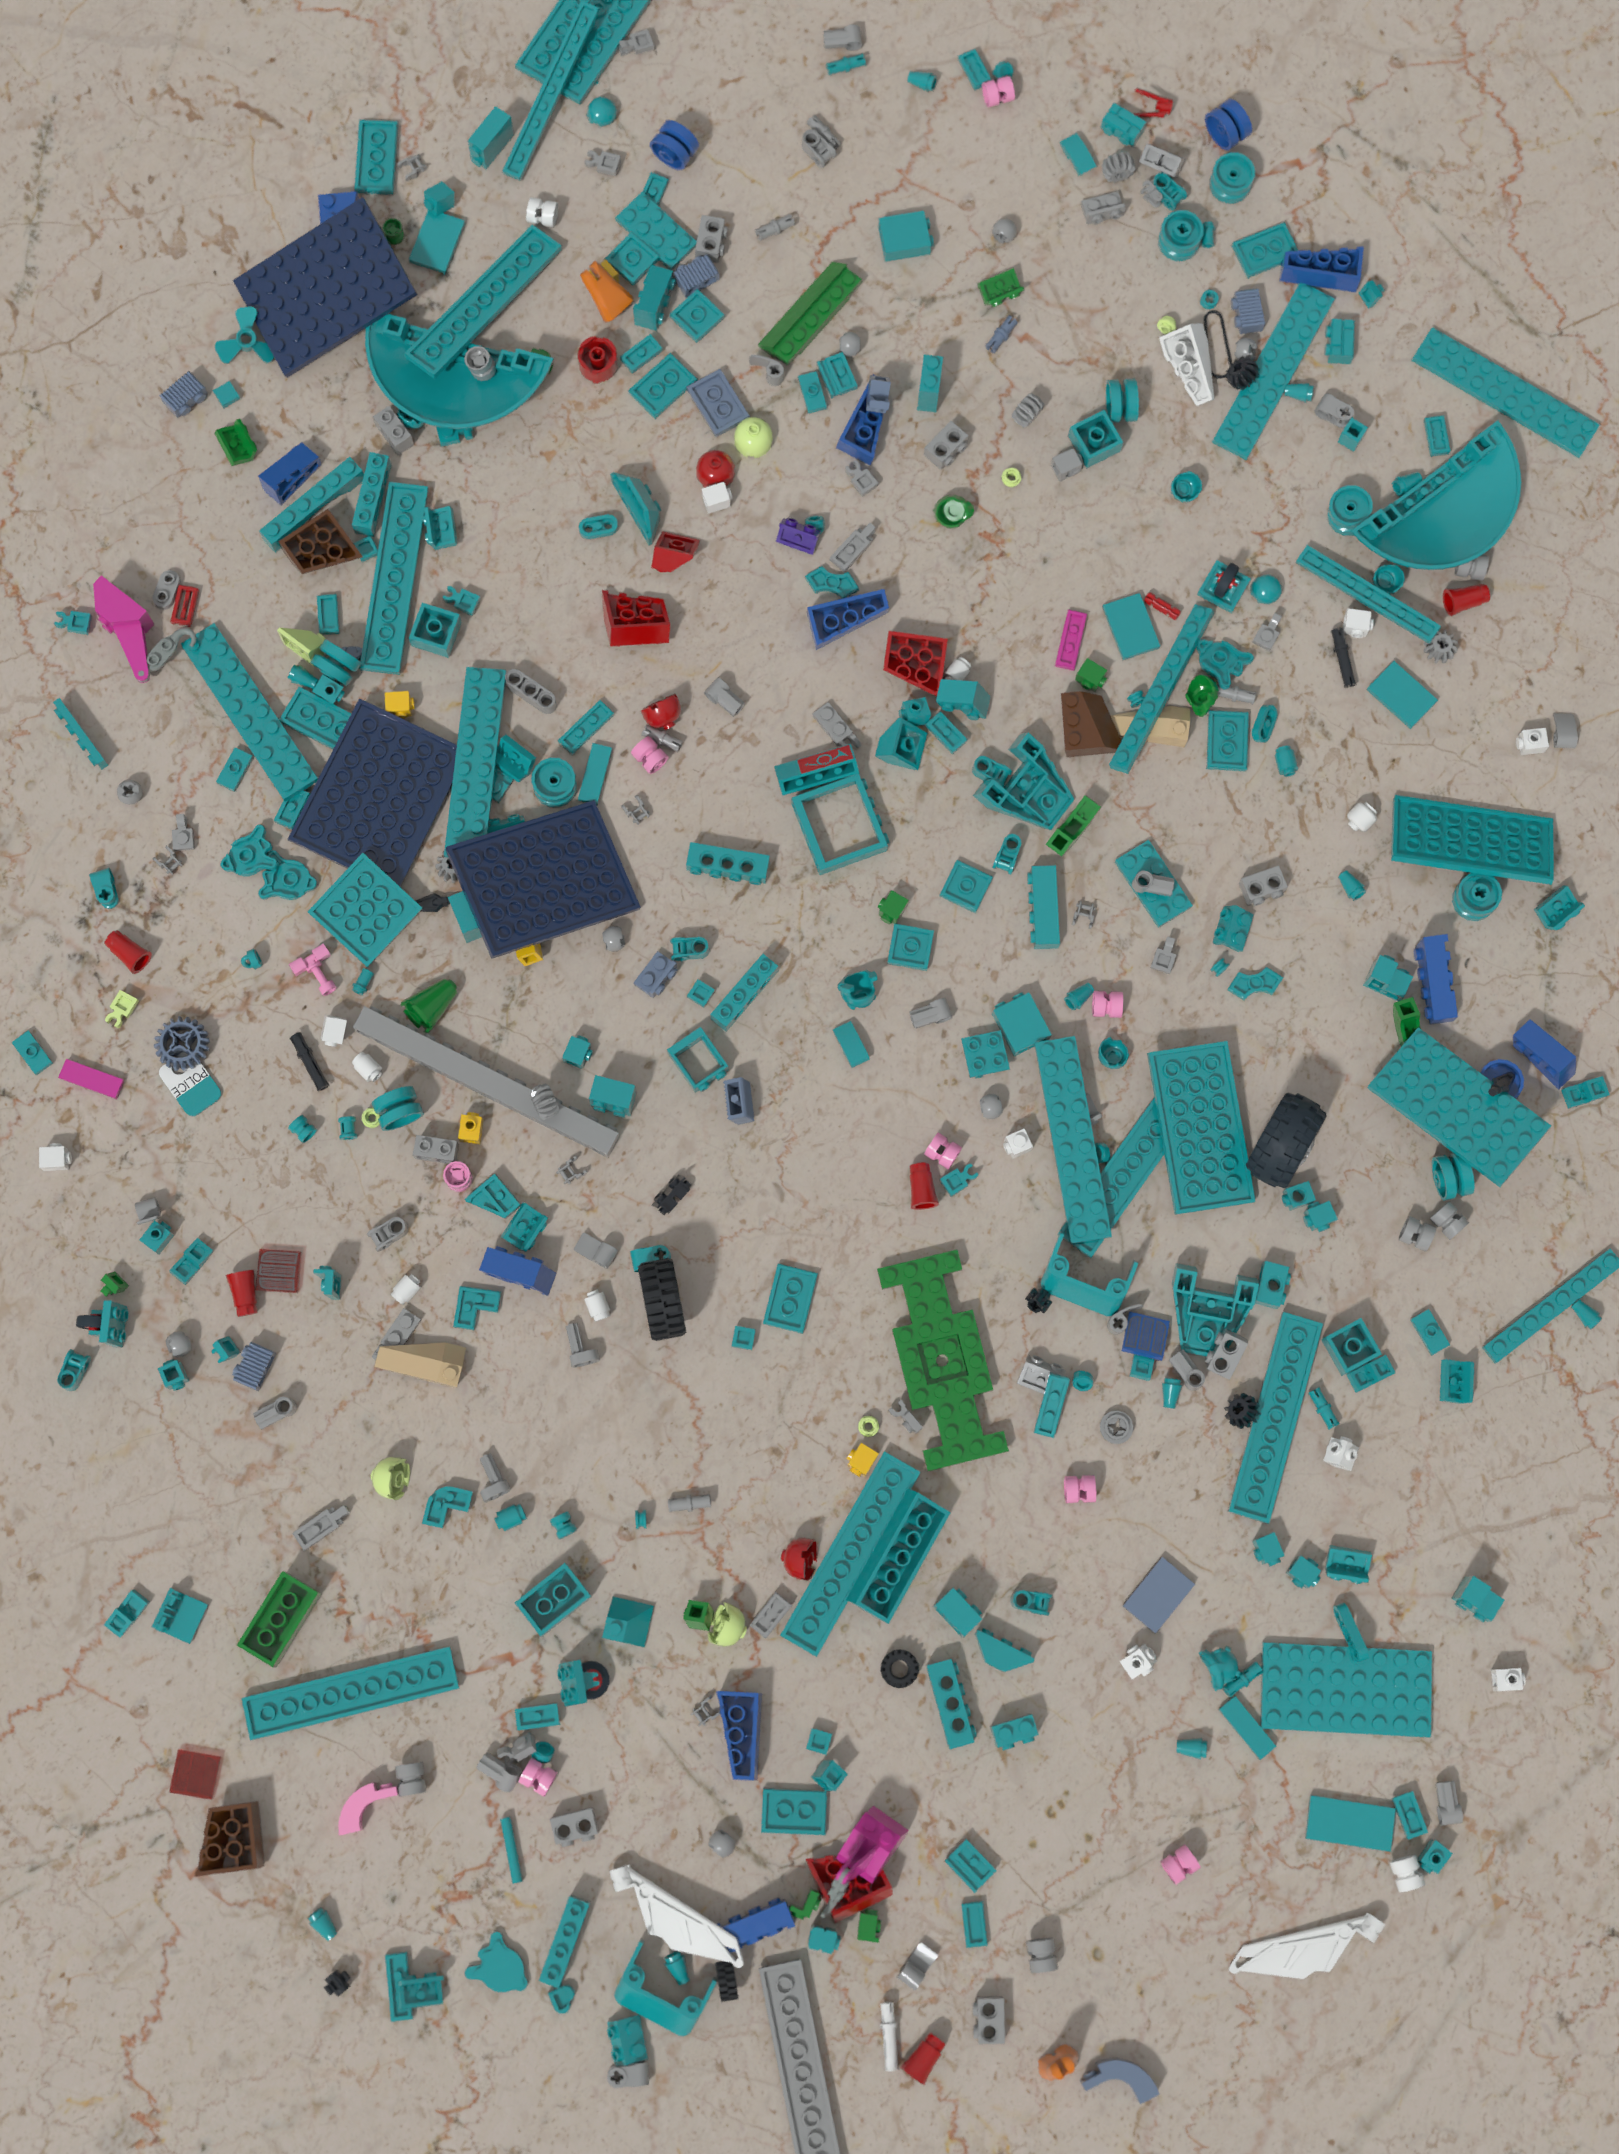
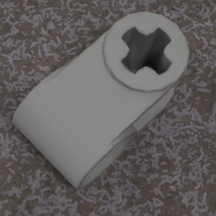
M809 129L804 132L802 149L818 167L823 168L829 159L837 156L832 145L826 142L816 130ZM808 140H813L815 143H812V144H811V143H808L807 141H808Z
M1324 394L1314 410L1319 418L1339 428H1345L1354 415L1352 406L1331 394Z
M394 1217L382 1225L373 1228L367 1235L375 1243L376 1251L380 1252L404 1237L408 1233L409 1227L403 1219ZM401 1222L403 1225L402 1230L397 1233L394 1232L393 1226Z
M639 2061L626 2066H612L607 2074L608 2083L614 2088L649 2085L648 2062ZM615 2071H619V2075H623V2077H620L619 2082H615V2078H611V2076H614Z

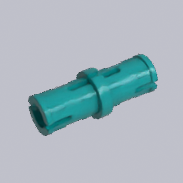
M863 53L849 58L845 56L841 60L826 63L829 76L843 71L847 73L850 72V69L866 66Z
M1318 1387L1309 1392L1308 1395H1310L1317 1408L1316 1412L1317 1414L1320 1413L1328 1430L1339 1425L1340 1422H1338L1331 1409L1332 1405L1331 1403L1328 1404L1321 1388Z
M1254 1662L1247 1669L1243 1670L1239 1677L1236 1676L1235 1680L1226 1683L1223 1686V1691L1231 1698L1243 1687L1247 1688L1252 1680L1263 1673L1262 1668L1257 1662Z

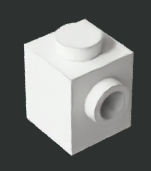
M724 482L701 489L708 514L730 507V500L733 497L730 488H726Z
M1348 608L1343 620L1344 634L1351 635L1354 638L1366 637L1369 630L1372 631L1374 619H1371V611Z
M1546 728L1521 731L1516 738V747L1520 749L1521 755L1544 753L1548 749L1549 743Z
M325 1015L320 1037L322 1041H325V1045L336 1047L337 1043L342 1044L347 1022L345 1018Z
M1025 1128L1006 1136L1004 1139L1005 1143H1003L1006 1153L1010 1154L1012 1159L1030 1152L1033 1148Z
M52 1143L50 1147H39L40 1169L43 1171L69 1170V1164L72 1163V1155L66 1147L60 1143Z
M1521 1668L1491 1670L1493 1691L1523 1690L1525 1674L1521 1672Z

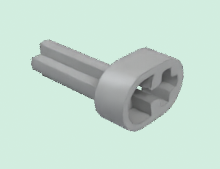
M578 1323L566 1326L572 1355L569 1356L571 1366L573 1368L582 1367L600 1361L597 1349L584 1351Z
M491 1453L481 1457L480 1461L491 1486L480 1491L484 1502H489L511 1491L507 1480L502 1479Z

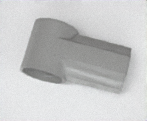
M852 24L844 27V29L824 31L825 49L843 47L849 51L860 49L862 47L860 26Z
M718 677L704 691V694L714 704L718 703L733 717L738 715L745 706V703L730 691L729 686Z
M1140 871L1134 877L1132 887L1138 893L1149 892L1171 896L1174 878L1153 875L1148 871ZM1139 878L1145 879L1146 882H1147V885H1146V886L1140 885L1139 882H1138V879H1139Z
M946 998L935 1000L928 1006L909 1012L915 1029L932 1023H942L953 1018Z
M1184 1349L1169 1359L1171 1365L1183 1379L1186 1388L1196 1391L1202 1387L1205 1382V1376L1198 1370ZM1192 1375L1197 1376L1200 1383L1193 1385L1189 1377Z
M280 1397L274 1403L253 1413L254 1419L262 1430L285 1417L295 1414L297 1404L291 1398ZM285 1401H288L290 1404L287 1412H283L281 1409V1405Z
M488 1752L483 1755L477 1765V1769L495 1780L497 1788L504 1792L513 1791L521 1774V1770L517 1765L512 1763L505 1764Z
M1455 1781L1435 1783L1439 1804L1437 1816L1440 1825L1463 1823V1813L1460 1804H1458Z

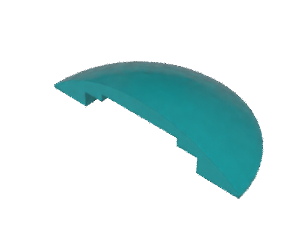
M387 314L368 326L365 331L367 360L373 377L381 391L390 402L408 416L420 422L441 428L462 429L482 426L512 413L536 392L548 374L554 360L552 357L516 348L514 353L503 349L498 351L484 347L496 364V371L492 378L480 381L472 375L465 363L467 351L472 347L479 346L470 343L436 379H433L406 359L404 355L428 329L410 325L406 318Z
M1497 420L1469 441L1461 451L1451 457L1444 465L1384 509H1379L1351 530L1353 535L1377 555L1393 563L1415 569L1440 570L1466 564L1486 553L1501 539L1509 528L1520 500V465L1517 453L1506 430Z

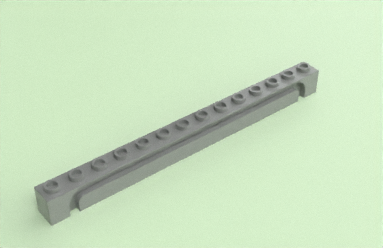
M364 1006L353 1026L355 1032L369 1039L371 1038L377 1043L609 1158L619 1138V1133L616 1132L617 1129L609 1124L603 1126L598 1123L599 1120L591 1115L585 1117L580 1114L581 1111L573 1106L567 1108L561 1105L563 1102L557 1098L555 1099L559 1106V1114L554 1115L550 1119L543 1120L536 1112L530 1097L531 1089L525 1087V1082L517 1078L513 1081L507 1078V1073L499 1069L495 1072L489 1069V1064L481 1060L477 1063L471 1060V1055L463 1051L459 1054L453 1051V1046L445 1042L441 1045L435 1042V1037L427 1033L423 1036L417 1033V1028L409 1024L405 1027L399 1024V1019L391 1015L387 1018L381 1015V1010L373 1006L370 1009Z

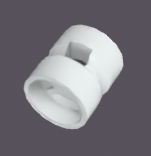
M530 197L527 206L526 222L533 224L541 222L543 226L554 228L558 215V202L547 200L544 203L542 199Z
M1416 1855L1401 1857L1389 1862L1393 1874L1398 1877L1395 1882L1399 1892L1414 1890L1426 1885L1423 1874L1418 1872L1420 1865Z

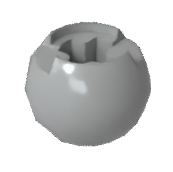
M1005 218L996 221L993 225L992 234L998 242L1008 243L1015 238L1017 229L1013 221Z
M851 331L844 333L840 337V351L845 356H855L860 351V337Z
M1242 338L1236 342L1235 345L1237 347L1236 352H1234L1236 359L1239 360L1242 356H1249L1252 359L1256 358L1255 348H1257V344L1250 338Z
M124 780L117 788L118 799L127 805L136 804L142 797L141 785L134 780ZM126 791H133V794H127Z
M610 926L603 931L602 935L603 941L606 943V950L617 952L625 946L621 928Z
M987 1094L980 1099L983 1117L995 1119L1003 1113L1001 1100H999V1096L996 1094Z
M182 1331L173 1332L166 1339L167 1349L169 1353H173L172 1356L177 1358L184 1357L191 1350L189 1337L185 1336Z
M723 1830L714 1832L709 1839V1847L722 1858L729 1856L735 1849L736 1841Z

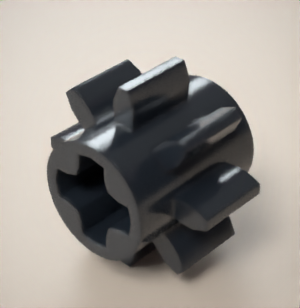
M1033 1288L1025 1298L1028 1301L1027 1307L1032 1312L1038 1313L1041 1311L1044 1314L1053 1303L1050 1300L1051 1294L1043 1288L1038 1290Z
M337 1969L325 1979L328 1985L324 1989L330 1996L335 1993L339 1997L351 1987L348 1983L351 1977L346 1971L340 1973Z

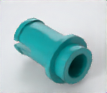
M1203 222L1202 247L1212 248L1214 247V230L1216 227L1213 222Z
M363 968L356 983L352 984V991L363 996L367 992L366 988L374 973Z

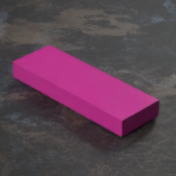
M1068 609L1055 667L1074 671L1087 617L1086 613Z
M68 1059L65 1060L58 1077L61 1080L116 1100L124 1083V1080Z

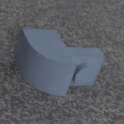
M870 375L866 411L886 413V410H889L890 378Z

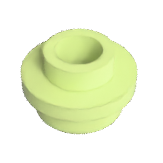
M1164 316L1158 321L1157 327L1163 334H1168L1176 330V321L1170 316Z
M1008 468L1002 473V482L1008 487H1015L1021 481V473L1015 468ZM1013 476L1015 479L1011 481L1008 477Z
M368 1108L362 1114V1122L368 1128H376L380 1125L378 1119L381 1115L376 1114L373 1108ZM371 1115L376 1116V1119L373 1122L369 1121V1117Z
M872 1416L863 1417L858 1424L859 1432L866 1437L874 1436L879 1430L877 1419ZM866 1423H871L873 1428L866 1430L864 1426Z

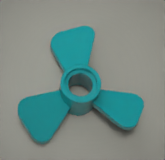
M254 307L238 308L235 315L240 330L237 332L236 339L222 340L215 343V350L220 360L224 364H229L240 350L245 352L254 350L263 362L271 363L274 356L267 343L256 341V335L252 330L257 310ZM249 336L252 341L249 344H244L241 342V338Z

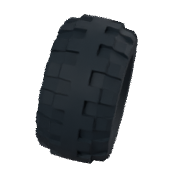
M1286 1093L1246 1163L1247 1169L1252 1172L1254 1177L1272 1187H1288L1297 1169L1306 1161L1315 1145V1137L1327 1117L1326 1112L1320 1109L1319 1104L1301 1094Z

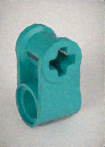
M1158 173L1155 175L1152 183L1163 196L1161 202L1166 208L1174 211L1177 208L1176 205L1181 200L1187 198V192L1167 174ZM1157 183H1161L1165 187H1160L1157 185Z
M987 756L978 757L972 767L974 776L983 781L994 779L1003 788L1005 787L1004 782L1008 775L1012 774V770L1009 767ZM984 764L987 770L982 771L978 769L977 765Z
M1009 834L1005 837L992 868H999L1007 871L1010 875L1012 874L1022 843L1018 835ZM1014 841L1017 847L1010 849L1006 843Z
M106 868L90 873V881L97 900L106 909L115 908L118 905L119 898L111 869Z
M677 937L670 939V943L673 945L672 961L704 959L709 954L708 942L703 937ZM698 944L705 945L703 951H695V947Z
M664 1245L630 1251L634 1272H639L638 1266L641 1263L660 1260L659 1257H656L659 1255V1251H663L666 1254L663 1256V1259H671L670 1251Z
M70 1349L65 1356L63 1366L58 1375V1384L67 1391H75L80 1386L84 1373L89 1367L91 1356H83ZM73 1376L72 1384L66 1386L64 1384L66 1377Z
M1019 1590L1011 1595L1010 1602L1015 1609L1049 1616V1601L1053 1595ZM1018 1594H1023L1026 1598V1603L1023 1606L1018 1605L1016 1602Z

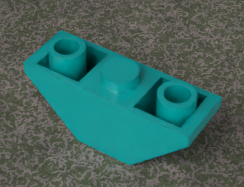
M985 1628L982 1631L976 1630L975 1636L984 1663L1002 1672H1007L1034 1662L1035 1658L1031 1657L1032 1652L1022 1647L1020 1650L1012 1647V1642L1001 1638L999 1641L993 1637V1632Z

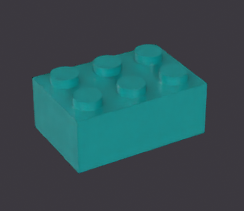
M564 1563L518 1599L515 1604L540 1637H543L592 1598V1596L567 1563Z

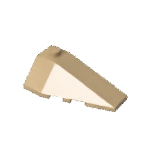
M1165 706L1146 742L1185 747L1189 734L1190 709ZM1137 711L1111 715L1120 738H1123Z
M446 1342L380 1346L374 1367L456 1388L463 1367L466 1348Z

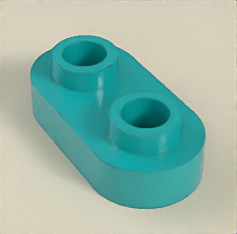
M609 514L585 518L579 523V533L585 539L611 536L618 530L617 519ZM609 524L612 527L610 529H606L605 526ZM587 528H592L591 532H586L585 530Z
M1263 705L1260 708L1251 732L1255 742L1265 743L1270 739L1278 715L1274 705Z

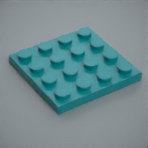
M362 853L307 912L366 967H369L423 908Z

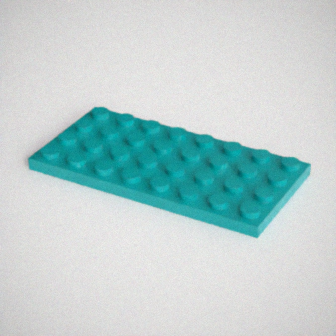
M559 0L516 62L515 68L543 84L581 1L599 7L600 12L561 93L563 96L581 105L619 49V41L625 40L651 0Z
M1394 795L1391 861L1552 885L1554 881L1553 818Z
M1419 1027L1367 1087L1498 1187H1501L1552 1126L1507 1092H1501L1495 1096L1489 1095V1089H1491L1493 1084L1491 1080Z
M1228 1041L1147 1053L1175 1215L1256 1202L1251 1172L1246 1167L1248 1155Z
M1262 1643L1263 1673L1261 1674L1260 1727L1262 1729L1431 1738L1432 1651L1367 1648L1369 1659L1356 1662L1349 1647Z

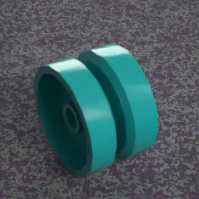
M1229 152L1216 160L1210 177V190L1213 196L1226 204H1235L1243 201L1248 196L1255 177V167L1252 161L1246 155L1238 152Z
M1177 210L1165 217L1158 237V246L1161 253L1173 261L1191 259L1197 253L1203 237V224L1200 218L1187 210Z
M1136 378L1124 379L1122 388L1118 379L1107 380L1105 391L1106 413L1111 422L1119 423L1122 419V413L1126 422L1137 421L1139 395Z
M1354 485L1341 487L1334 492L1329 502L1327 515L1330 527L1336 533L1343 536H1354L1351 530L1372 514L1373 501L1370 494L1365 489Z
M325 639L320 646V650L329 657L325 658L320 654H315L310 663L320 669V672L347 687L352 680V676L343 670L344 667L357 672L362 663Z
M547 758L535 766L531 782L536 798L543 805L559 808L573 800L577 792V781L574 770L567 761L560 758Z
M1470 873L1461 880L1453 892L1452 903L1454 909L1462 918L1468 921L1484 920L1499 906L1502 900V889L1494 876Z
M413 1086L394 1089L372 1101L371 1104L375 1113L381 1115L378 1121L383 1131L401 1128L424 1115L420 1103L414 1102L417 1099V1095Z
M1451 1153L1449 1158L1446 1155L1432 1158L1433 1179L1442 1200L1454 1199L1457 1193L1462 1197L1474 1193V1176L1472 1167L1454 1153Z

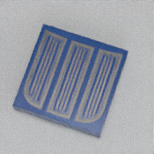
M1129 1312L1127 1318L1128 1325L1125 1329L1121 1351L1162 1361L1170 1321Z

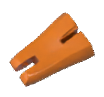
M594 261L589 265L594 276L588 270H584L580 277L606 323L614 320L633 302L634 297L602 265Z
M1063 2044L1055 2049V2056L1047 2054L1038 2060V2070L1041 2077L1053 2081L1055 2079L1062 2080L1065 2075L1072 2074L1078 2065L1079 2058L1077 2051L1073 2047Z

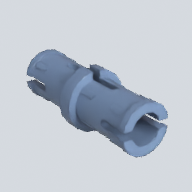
M1007 316L1000 328H996L993 337L985 345L988 351L992 347L991 353L996 352L1002 342L1008 339L1009 333L1018 324L1015 318L1011 322L1012 316Z

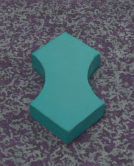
M821 566L805 575L806 581L815 594L828 591L844 599L859 591L858 585L849 572L840 575L832 574Z
M1268 967L1255 975H1246L1238 972L1227 990L1243 1001L1249 995L1257 992L1273 995L1284 977Z

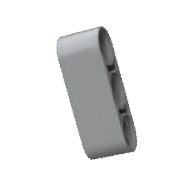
M511 669L506 673V684L511 692L544 714H551L556 710V699L552 692L520 670ZM512 678L520 679L516 684L510 682ZM528 689L536 690L532 695L526 693ZM544 700L552 701L548 706L542 704Z

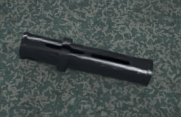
M1340 627L1339 630L1338 628L1331 630L1335 646L1333 650L1337 654L1344 688H1348V686L1354 687L1357 683L1348 652L1349 644H1346L1344 629Z
M298 1032L292 1035L289 1039L297 1051V1057L302 1060L317 1091L328 1088L330 1085L312 1054V1048L308 1047L302 1033Z

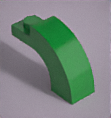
M1085 795L1067 820L1057 828L1046 845L1062 857L1076 843L1102 807Z
M1413 997L1394 1002L1393 1004L1394 1024L1401 1047L1416 1029L1420 1028V1012Z

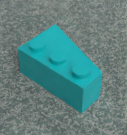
M650 265L644 280L643 290H640L638 297H640L639 303L633 306L635 325L657 331L658 326L663 324L665 317L663 311L665 307L668 308L670 296L668 295L670 290H674L676 284L672 270Z

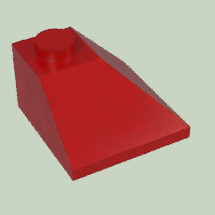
M662 531L654 547L651 568L662 573L674 571L693 559L700 540Z

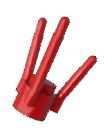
M1138 88L1135 89V92L1157 100L1155 110H1158V112L1133 114L1140 118H1164L1165 114L1170 115L1173 99L1160 97Z

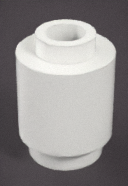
M959 657L946 669L943 677L948 680H964L970 673L971 665L966 659Z
M361 1052L353 1059L354 1069L367 1082H375L381 1077L382 1067L369 1054Z
M405 1274L394 1286L391 1296L404 1305L405 1302H409L421 1287L418 1284L421 1281L413 1274L410 1276Z
M598 1290L587 1293L588 1298L584 1299L591 1318H594V1321L597 1322L609 1317L610 1308L604 1292L599 1293Z

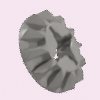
M1111 1411L1102 1418L1100 1432L1104 1439L1111 1444H1122L1131 1437L1133 1423L1126 1413ZM1119 1419V1426L1122 1427V1429H1125V1431L1119 1430L1117 1431L1115 1436H1113L1114 1429L1108 1425H1114Z

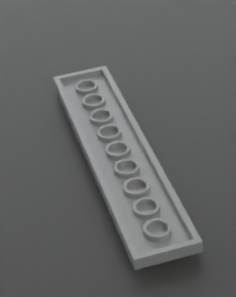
M801 1959L759 1968L795 2154H840Z

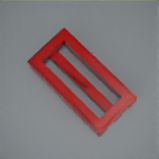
M184 585L178 586L170 621L171 624L191 627L199 595L198 588ZM183 590H185L186 594L180 619H177ZM193 592L187 620H185L190 594Z

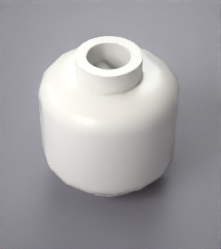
M1359 802L1348 812L1347 818L1350 821L1347 824L1354 831L1359 829L1366 832L1377 821V812L1367 802L1364 804Z

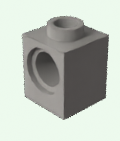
M1074 448L1053 457L1051 467L1061 482L1081 472L1083 460L1079 453L1076 454Z

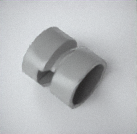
M480 346L472 347L467 351L465 363L472 375L480 381L492 378L496 371V364L488 351Z
M1481 555L1477 559L1455 567V576L1466 578L1470 575L1471 579L1483 581L1487 572L1489 556Z
M1450 1201L1430 1218L1437 1227L1443 1228L1442 1233L1449 1240L1469 1224V1221L1462 1214H1457V1208Z
M1408 1216L1400 1232L1399 1241L1408 1245L1414 1243L1415 1248L1426 1252L1432 1243L1436 1227L1427 1223L1422 1225L1420 1220Z
M423 1762L395 1766L396 1776L401 1780L398 1784L399 1797L426 1792L425 1780L421 1779V1776L424 1774Z
M1054 1938L1026 1941L1028 1954L1032 1956L1029 1960L1031 1973L1058 1970L1057 1957L1053 1955V1952L1056 1950Z

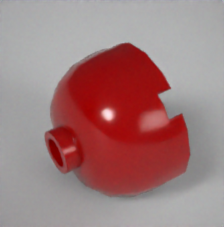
M710 450L704 453L699 458L696 466L697 479L704 488L722 482L725 483V486H728L733 482L735 476V467L731 457L720 450Z
M676 693L640 710L647 724L654 728L664 727L665 730L675 726L674 721L681 714V705Z
M809 1538L794 1539L781 1553V1561L784 1562V1568L793 1578L809 1581L812 1578L815 1569L811 1568L813 1560L817 1562L818 1557L817 1542Z

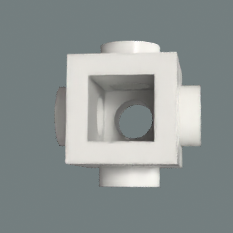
M1340 1436V1439L1331 1437L1323 1461L1333 1467L1351 1471L1357 1458L1359 1447L1352 1444V1440Z
M1136 1644L1126 1651L1128 1655L1120 1661L1131 1679L1140 1674L1146 1676L1154 1670L1152 1666L1157 1662L1154 1651L1147 1647L1146 1644L1138 1647Z

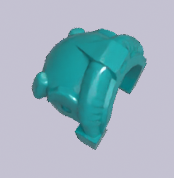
M863 970L843 977L838 983L837 988L841 991V996L850 1009L855 1010L856 1007L865 1008L876 999L873 982L878 980L875 971Z
M1228 1646L1225 1649L1219 1648L1212 1652L1207 1651V1649L1199 1652L1202 1662H1204L1209 1670L1211 1683L1215 1691L1222 1689L1224 1684L1235 1680V1676L1239 1677L1241 1671L1238 1670V1661L1235 1655L1230 1652L1231 1648Z

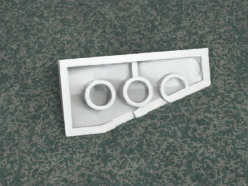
M1203 323L1189 324L1159 337L1164 357L1168 362H1171L1175 369V374L1182 379L1185 389L1196 406L1214 400L1209 346Z

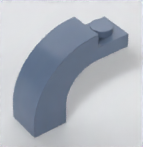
M1108 2058L1095 2062L1099 2071L1091 2070L1083 2075L1084 2079L1080 2080L1085 2091L1107 2080H1122L1130 2085L1140 2104L1160 2095L1153 2080L1141 2067L1131 2061L1120 2058Z

